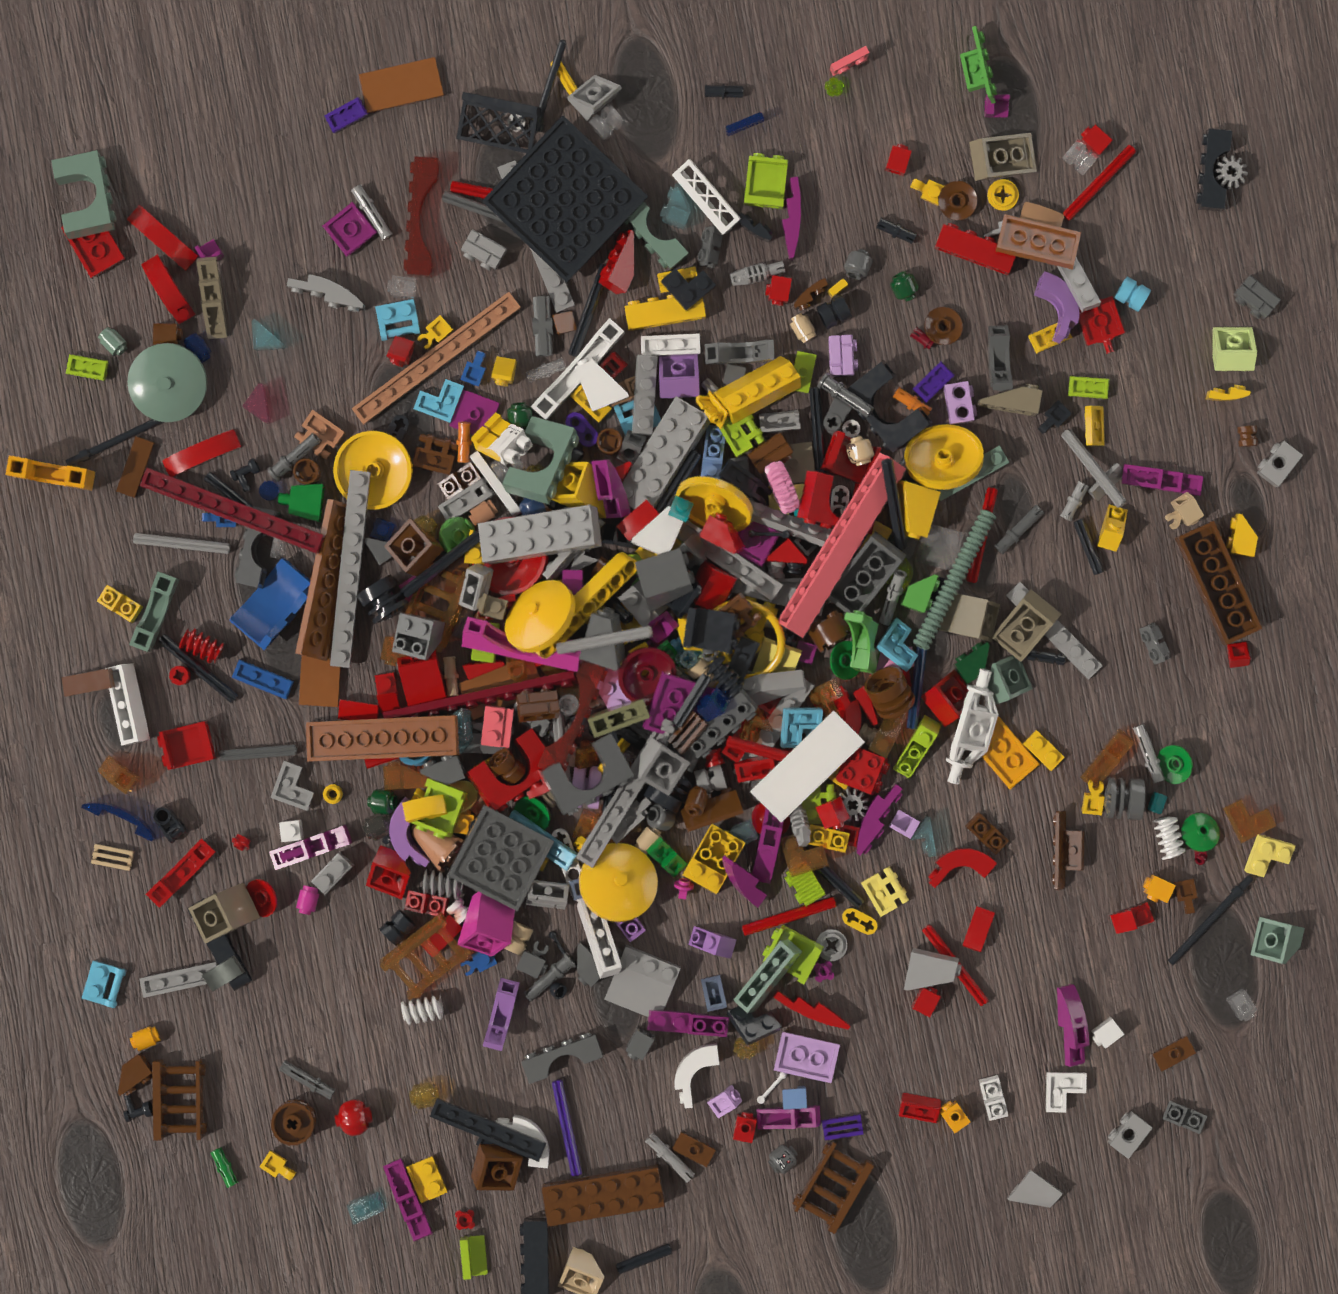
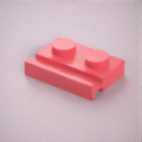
M864 46L832 63L830 66L832 75H841L850 70V67L858 66L867 61L869 56L867 47Z
M485 706L481 745L510 748L514 716L513 708Z

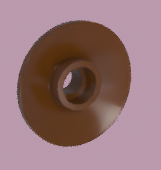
M953 181L945 185L940 191L938 205L941 212L951 220H964L975 211L977 195L968 183ZM954 198L960 200L959 205L953 203Z
M937 307L926 316L924 328L927 336L934 343L950 345L961 336L963 324L960 316L953 309ZM939 325L944 326V331L939 329Z

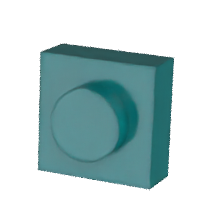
M675 496L668 515L686 522L694 503Z

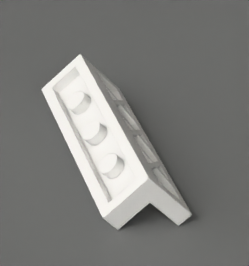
M688 159L672 174L722 234L728 233L741 219L691 159ZM688 166L694 171V179H690L684 171ZM697 182L705 183L707 186L706 194H703L697 187ZM709 197H716L719 200V209L713 206L709 201ZM722 212H729L734 220L728 223L722 216Z

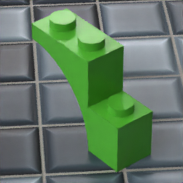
M856 610L853 613L846 612L844 620L850 627L853 645L850 667L860 672L873 674L876 672L880 651L874 648L879 624L874 622L872 617L866 616L864 612Z

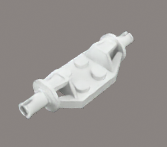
M980 668L976 685H967L969 691L964 701L954 740L952 741L950 756L946 757V761L952 764L947 779L950 783L960 784L963 768H972V764L988 751L998 717V711L993 698L994 692L987 688L992 674L990 670ZM980 694L985 696V706L979 704ZM965 750L972 751L965 760L961 759Z

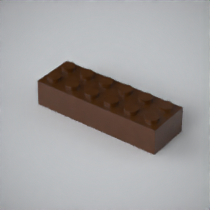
M1208 522L1175 537L1222 645L1230 644L1261 630V624L1215 522Z
M658 1164L544 1183L541 1187L548 1226L665 1207Z

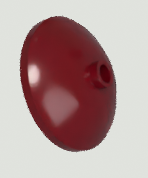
M639 648L628 654L621 663L618 671L619 687L630 701L644 699L645 704L650 705L662 671L677 676L676 666L670 656L658 648ZM648 670V673L643 676L642 671Z

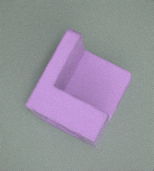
M898 810L889 827L911 839L920 821Z

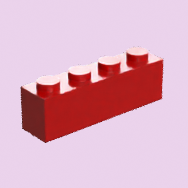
M952 223L943 224L934 249L1008 276L1016 256L997 252L995 239L986 236L984 239L980 238L976 232L971 230L961 231L958 229L959 226Z

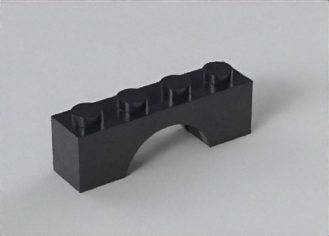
M1209 128L1206 134L1203 133L1201 145H1204V153H1201L1199 164L1202 165V173L1199 172L1197 183L1200 184V192L1196 194V204H1198L1199 210L1222 212L1225 209L1227 189L1221 187L1216 182L1213 175V165L1219 156L1227 154L1231 150V130Z

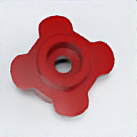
M237 834L235 838H232L231 842L234 843L233 846L236 849L244 851V849L249 850L251 841Z
M470 1209L466 1212L458 1210L455 1213L457 1218L456 1228L458 1230L473 1229L475 1227L473 1222L474 1211Z

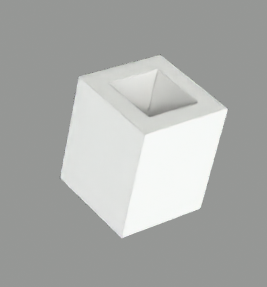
M301 819L279 823L281 842L304 839Z
M1111 1017L1091 1030L1094 1034L1092 1037L1098 1047L1102 1045L1105 1049L1124 1035Z

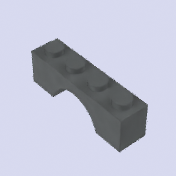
M253 506L254 509L280 518L281 512ZM251 528L245 530L243 536L245 542L244 547L241 548L239 553L240 564L235 571V583L264 588L267 569L258 560L257 547L260 540L267 534Z
M586 1032L579 1035L580 1039L575 1041L570 1038L562 1041L561 1046L554 1048V1045L543 1048L542 1053L536 1054L531 1052L524 1055L525 1059H522L521 1063L529 1084L548 1078L551 1063L562 1055L576 1056L584 1064L603 1058L604 1054L596 1033Z

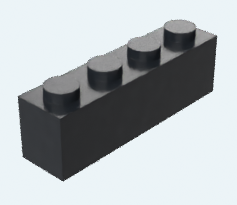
M524 1218L523 1224H520V1236H524V1243L520 1244V1255H524V1263H521V1275H524L525 1283H521V1294H549L547 1218Z

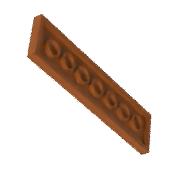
M331 499L327 500L320 533L325 535L319 554H316L295 652V654L327 661L334 629L347 506L345 503Z
M458 716L306 722L307 762L459 755Z

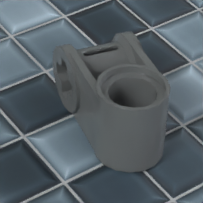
M834 398L823 422L824 430L830 434L838 431L852 407L839 398ZM834 419L837 426L828 427L829 423L827 421L831 422Z

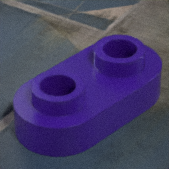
M577 412L567 416L566 426L575 428L579 442L585 447L594 446L597 443L598 433L584 416ZM574 419L579 420L578 426L572 425ZM591 434L592 440H585V435Z

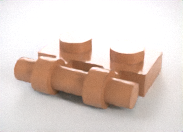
M312 410L301 425L308 431L305 435L298 431L294 438L302 443L312 432L315 433L322 441L312 450L318 457L322 456L327 460L331 453L325 450L326 446L330 445L335 448L345 432Z

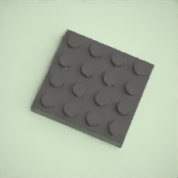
M483 805L447 875L518 911L554 841Z

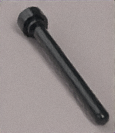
M564 39L558 43L539 103V107H542V113L539 115L537 131L543 133L545 127L543 125V117L567 44ZM533 119L532 121L530 120L528 128L532 127Z

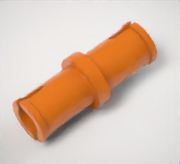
M898 387L893 395V398L906 405L908 410L912 409L915 411L921 407L927 416L930 413L929 411L932 410V407L918 400L916 395L912 396L901 389V387Z
M458 422V439L456 440L458 445L457 462L467 463L470 462L469 453L470 445H472V440H470L471 423Z

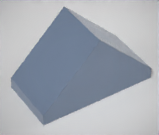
M720 975L701 979L707 1011L727 1008Z

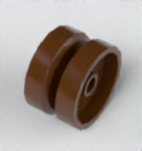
M290 1099L282 1103L271 1119V1130L275 1138L289 1146L305 1142L312 1135L317 1125V1115L313 1107L308 1102L300 1099ZM291 1120H296L298 1123L294 1125L292 1124Z

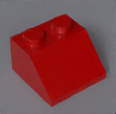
M954 669L928 689L921 698L943 726L946 727L961 716L964 701L969 690L967 689V684Z

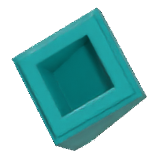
M1153 792L1147 809L1161 814L1167 796Z

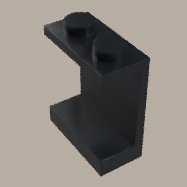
M688 607L683 647H695L732 654L733 650L736 651L738 639H735L736 631H739L741 620L738 619V614Z

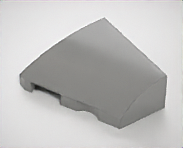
M1030 1169L1007 1199L1014 1202L1050 1208L1063 1193Z

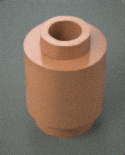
M490 499L486 502L484 500L470 510L471 515L468 517L476 526L478 523L488 522L496 517L495 514L498 513V510Z

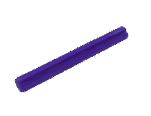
M555 1080L552 1082L570 1172L572 1176L581 1175L582 1171L563 1081Z

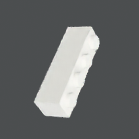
M134 663L109 667L112 668L115 688H110L109 691L121 745L150 740Z
M583 898L579 899L577 904L578 912L600 979L619 974L622 966L607 920L594 914L587 907Z

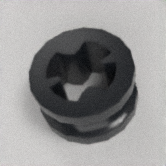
M786 563L788 569L785 570V573L803 574L801 568L804 564Z

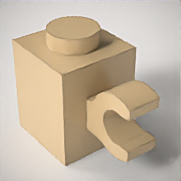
M1185 492L1170 502L1175 511L1167 514L1164 518L1167 521L1174 519V522L1169 527L1176 529L1181 521L1187 526L1196 524L1204 514L1195 498L1188 492Z

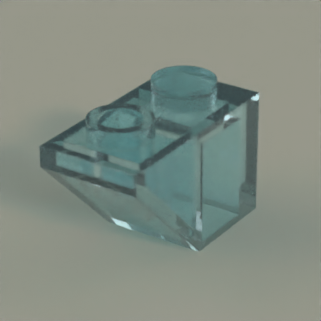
M676 183L675 187H670L667 198H670L667 206H663L660 216L663 217V223L684 230L691 214V208L680 184Z
M459 709L453 714L458 716L459 754H462L473 740L471 711L469 709Z

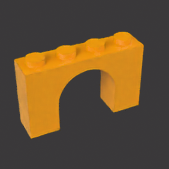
M9 455L5 475L92 491L95 471L73 466L49 464Z

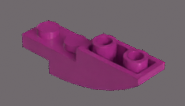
M897 784L893 785L884 798L877 794L870 803L869 809L866 810L860 825L856 847L858 855L861 856L862 853L867 854L872 847L871 841L874 838L878 839L884 832L882 828L884 824L879 821V818L884 819L890 811L888 808L892 802L896 803L903 795L901 793L902 788Z
M767 808L765 809L752 875L759 882L770 884L779 848L783 821L780 822Z
M1069 984L1057 987L1058 1026L1064 1027L1065 1066L1072 1067L1085 1063L1084 1047L1090 1045L1088 1025L1075 985Z
M649 1010L647 1029L727 1037L729 1017L671 1010Z

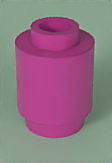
M303 885L296 905L299 913L310 915L311 912H315L319 898V889Z

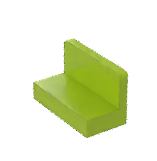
M484 1235L461 1237L460 1250L463 1280L471 1279L472 1276L487 1275Z

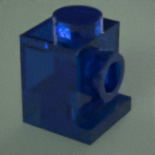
M717 687L711 695L707 694L700 700L701 704L697 706V711L708 722L724 714L730 700Z

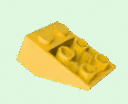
M711 824L682 876L717 894L728 876L724 868L723 856L725 855L735 862L745 842Z

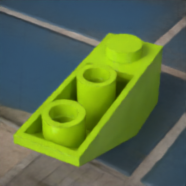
M924 715L893 770L910 779L937 737L942 724Z

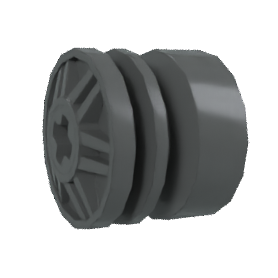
M1109 777L1104 794L1106 817L1113 818L1114 812H1116V818L1121 819L1123 810H1126L1127 819L1141 820L1145 805L1144 780L1129 779L1128 785L1125 787L1123 778L1118 779L1116 786V779Z

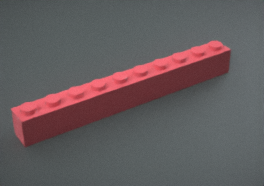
M879 453L778 619L779 624L802 638L809 631L810 625L820 613L821 607L826 599L829 598L832 589L840 580L843 571L851 562L854 553L861 546L862 540L871 529L873 522L881 513L882 507L887 501L881 461L890 457ZM893 460L896 481L898 483L903 477L906 468Z

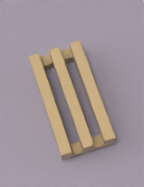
M95 844L91 863L130 871L134 851ZM99 849L128 854L129 858L99 853ZM97 857L123 861L128 863L126 866L97 860Z

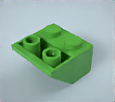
M931 575L907 586L900 606L919 613H925V610L929 611L933 599H930L931 594L937 591L940 583L937 580L938 575Z

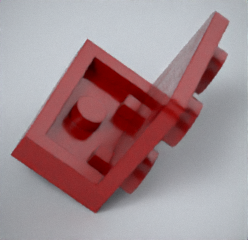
M858 748L841 764L836 780L875 796L876 792L879 793L881 790L883 774L886 775L890 766L888 763L889 759Z

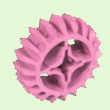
M778 461L766 466L765 474L782 513H792L799 509L800 502L784 464Z

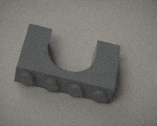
M607 734L591 743L603 765L602 778L595 787L588 790H580L574 787L567 778L560 763H555L540 772L562 814L568 813L570 816L579 811L578 807L585 803L588 806L595 802V797L603 794V796H606L614 791L613 787L616 785L624 786L631 782L630 778L634 774L612 734Z

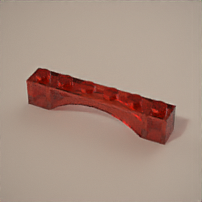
M415 156L414 162L411 161L410 173H413V181L409 182V193H412V201L408 200L407 210L411 213L410 220H407L406 232H409V240H405V251L408 252V259H404L403 269L407 271L408 276L432 278L433 258L422 239L420 215L427 194L438 181L440 162L438 158Z
M582 660L576 674L580 691L576 717L567 732L555 743L544 749L538 767L546 769L555 763H560L564 772H566L569 762L566 760L569 754H574L577 746L574 743L577 736L581 737L585 728L582 725L584 718L588 719L593 708L590 707L592 699L596 700L599 695L600 689L597 687L600 681H605L608 673L605 670L606 667Z

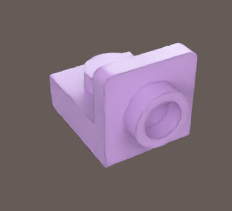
M730 1085L725 1091L711 1098L707 1103L717 1118H720L735 1109L742 1102L739 1092Z

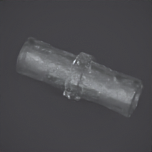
M561 357L526 371V376L529 383H532L544 377L549 378L551 377L550 375L565 370L566 366Z

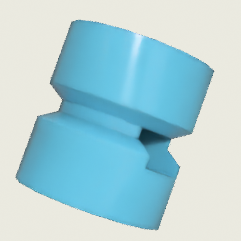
M1127 276L1114 298L1123 304L1128 302V307L1139 312L1151 289L1144 285L1137 286V281Z

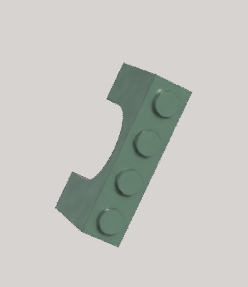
M98 150L51 160L54 178L59 185L77 181H88L93 183L97 190L95 200L89 207L84 210L61 215L64 233L68 239L115 230L114 222H117L114 210H111L110 204H113L111 192L108 193L107 186H110L108 175L104 173V168H107L104 156L101 157Z
M532 416L525 430L526 436L532 443L552 449L554 451V458L547 468L539 472H527L509 467L502 485L507 493L550 504L551 499L556 496L557 485L564 477V469L571 461V453L573 448L577 447L579 437L573 427Z

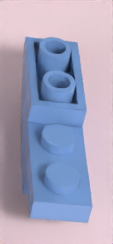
M709 425L706 430L701 477H711L720 480L718 475L722 468L725 438L716 425Z

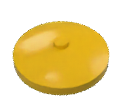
M948 424L928 427L915 435L907 444L904 454L905 466L909 475L917 483L933 489L960 487L970 482L980 472L984 462L983 446L978 437L966 428Z
M365 431L350 437L337 452L333 467L337 488L346 499L348 496L350 470L371 472L367 509L370 510L386 508L400 500L410 486L413 473L412 461L405 446L392 435L381 431Z
M692 477L686 479L679 485L675 495L694 503L688 520L702 528L708 516L718 512L727 516L726 520L732 522L736 531L739 532L749 525L753 515L752 504L746 495L733 485L716 478Z
M555 580L539 582L524 591L516 599V602L513 603L506 618L505 633L508 641L518 650L529 653L543 650L555 643L565 633L573 619L575 612L573 593L563 583Z
M624 843L607 844L593 868L584 863L579 875V889L587 907L597 916L613 922L630 921L643 914L653 903L658 888L657 873L648 856L638 848Z

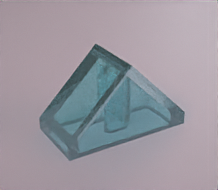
M253 319L252 333L253 349L255 351L280 350L286 347L256 319Z
M378 1192L349 1201L347 1205L353 1225L384 1211Z

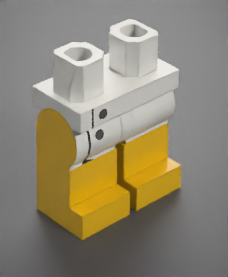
M496 412L484 424L485 427L482 426L471 437L477 451L500 461L505 466L508 463L516 464L520 460L519 451L521 449L528 451L532 447L531 440L526 436L522 428L503 420L501 415Z

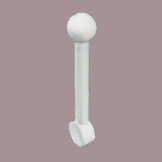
M780 1072V1076L763 1095L758 1096V1103L762 1104L765 1102L766 1096L782 1079L787 1077V1073Z

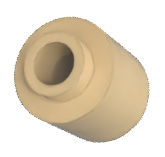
M800 313L791 318L793 322L790 323V326L803 344L817 336L815 333L816 329L807 314L802 315Z
M647 826L637 838L635 847L647 855L648 852L646 850L659 837L663 838L660 835L662 832Z

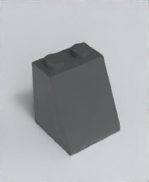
M680 548L634 562L645 599L651 611L693 591L692 583H695L692 571H687L686 566L690 565L687 554H682Z
M609 607L600 608L592 613L585 638L622 631L620 614L615 613V610ZM624 642L581 650L579 659L617 671L626 657Z

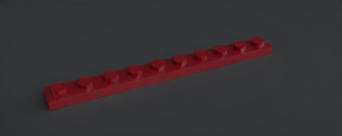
M146 468L140 484L141 487L316 554H319L325 538L323 534L150 468Z
M567 671L383 712V718L439 716L440 713L444 712L456 713L462 708L474 709L480 704L492 705L497 703L498 700H514L523 691L535 693L542 689H551L553 691L554 688L561 686L562 688H569L573 684L578 683V679L574 671Z

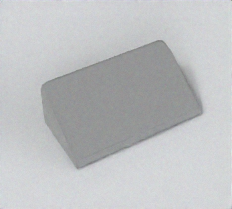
M1115 463L1105 474L1115 485L1122 478L1123 470L1118 463ZM1097 481L1088 489V493L1096 501H1099L1106 494Z

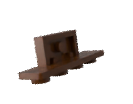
M1056 811V815L1053 818L1055 835L1053 836V845L1055 846L1053 865L1055 866V874H1053L1052 882L1055 885V890L1065 889V870H1084V831L1066 830V811Z

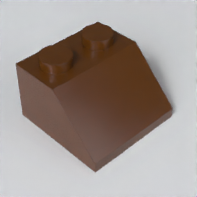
M411 518L384 546L406 573L415 577L420 575L444 550L429 532Z
M479 1144L471 1174L476 1189L514 1191L523 1160L522 1156L496 1144Z

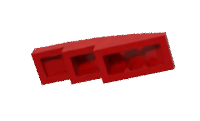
M787 748L783 750L791 752L794 748ZM756 756L734 763L738 783L763 779L780 761Z
M779 990L773 995V998L809 1019L847 1030L851 1027L849 1023L820 1001L813 1007L799 995L794 1001Z

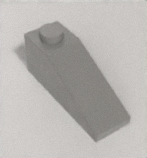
M802 670L758 674L744 679V685L742 686L757 706L806 688L804 672Z

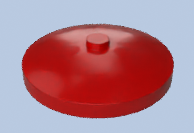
M502 517V518H499V519H496V520H502V519H508V518H514V517ZM548 555L491 565L485 563L484 566L494 570L489 590L502 595L522 594L541 580L545 567L548 564Z

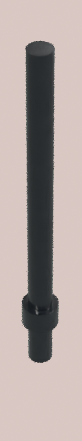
M151 419L88 450L85 448L79 451V454L65 461L68 466L81 461H88L91 459V456L163 422Z
M1247 875L1238 886L1235 885L1230 890L1231 893L1167 961L1174 965L1236 898H1240L1244 894L1243 891L1253 882V879Z

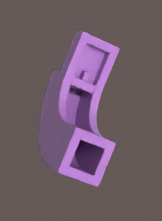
M1044 272L1038 280L1034 296L1049 301L1055 307L1058 314V323L1052 341L1060 344L1064 338H1068L1071 329L1078 323L1079 306L1065 281L1051 273Z
M405 797L392 815L389 827L390 839L395 851L404 861L410 855L416 864L426 867L430 859L413 840L410 832L411 823L405 820L402 803L410 801Z
M504 978L500 979L483 1047L502 1051L518 993L519 982Z

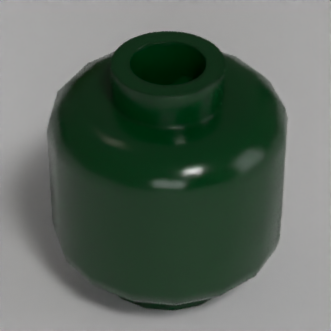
M902 271L892 277L890 287L898 300L905 299L907 302L916 297L915 293L919 290V286L912 273Z
M526 402L513 403L507 409L508 422L525 431L533 416L532 408Z
M375 789L371 796H368L367 805L374 814L390 815L398 806V798L392 790Z

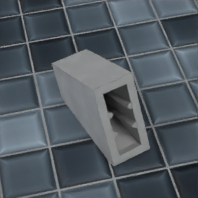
M913 948L904 990L908 991L954 982L955 977L960 976L962 965L958 964L959 958Z

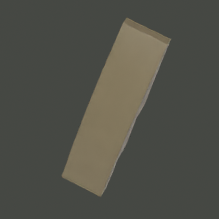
M217 257L197 258L196 263L207 338H226L227 327Z

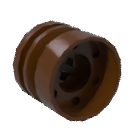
M898 667L882 668L874 672L865 682L864 689L873 702L878 715L884 719L901 716L915 702V695L908 685L903 672Z

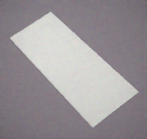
M833 711L750 792L782 822L865 741Z

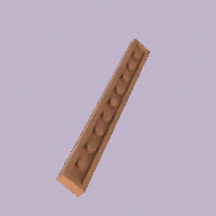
M510 292L506 293L354 406L352 410L363 425H365L521 307Z

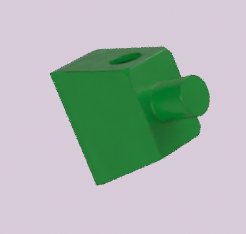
M325 485L291 486L290 494L279 493L278 505L289 506V514L321 522Z

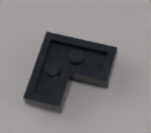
M676 268L661 280L663 286L686 312L716 287V284L704 270L689 283Z
M740 1006L727 1012V1016L747 1046L781 1029V1025L771 1011L757 1018H754L751 1012L747 1013Z

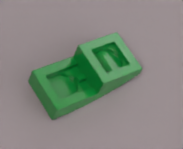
M661 837L646 850L673 878L687 865Z

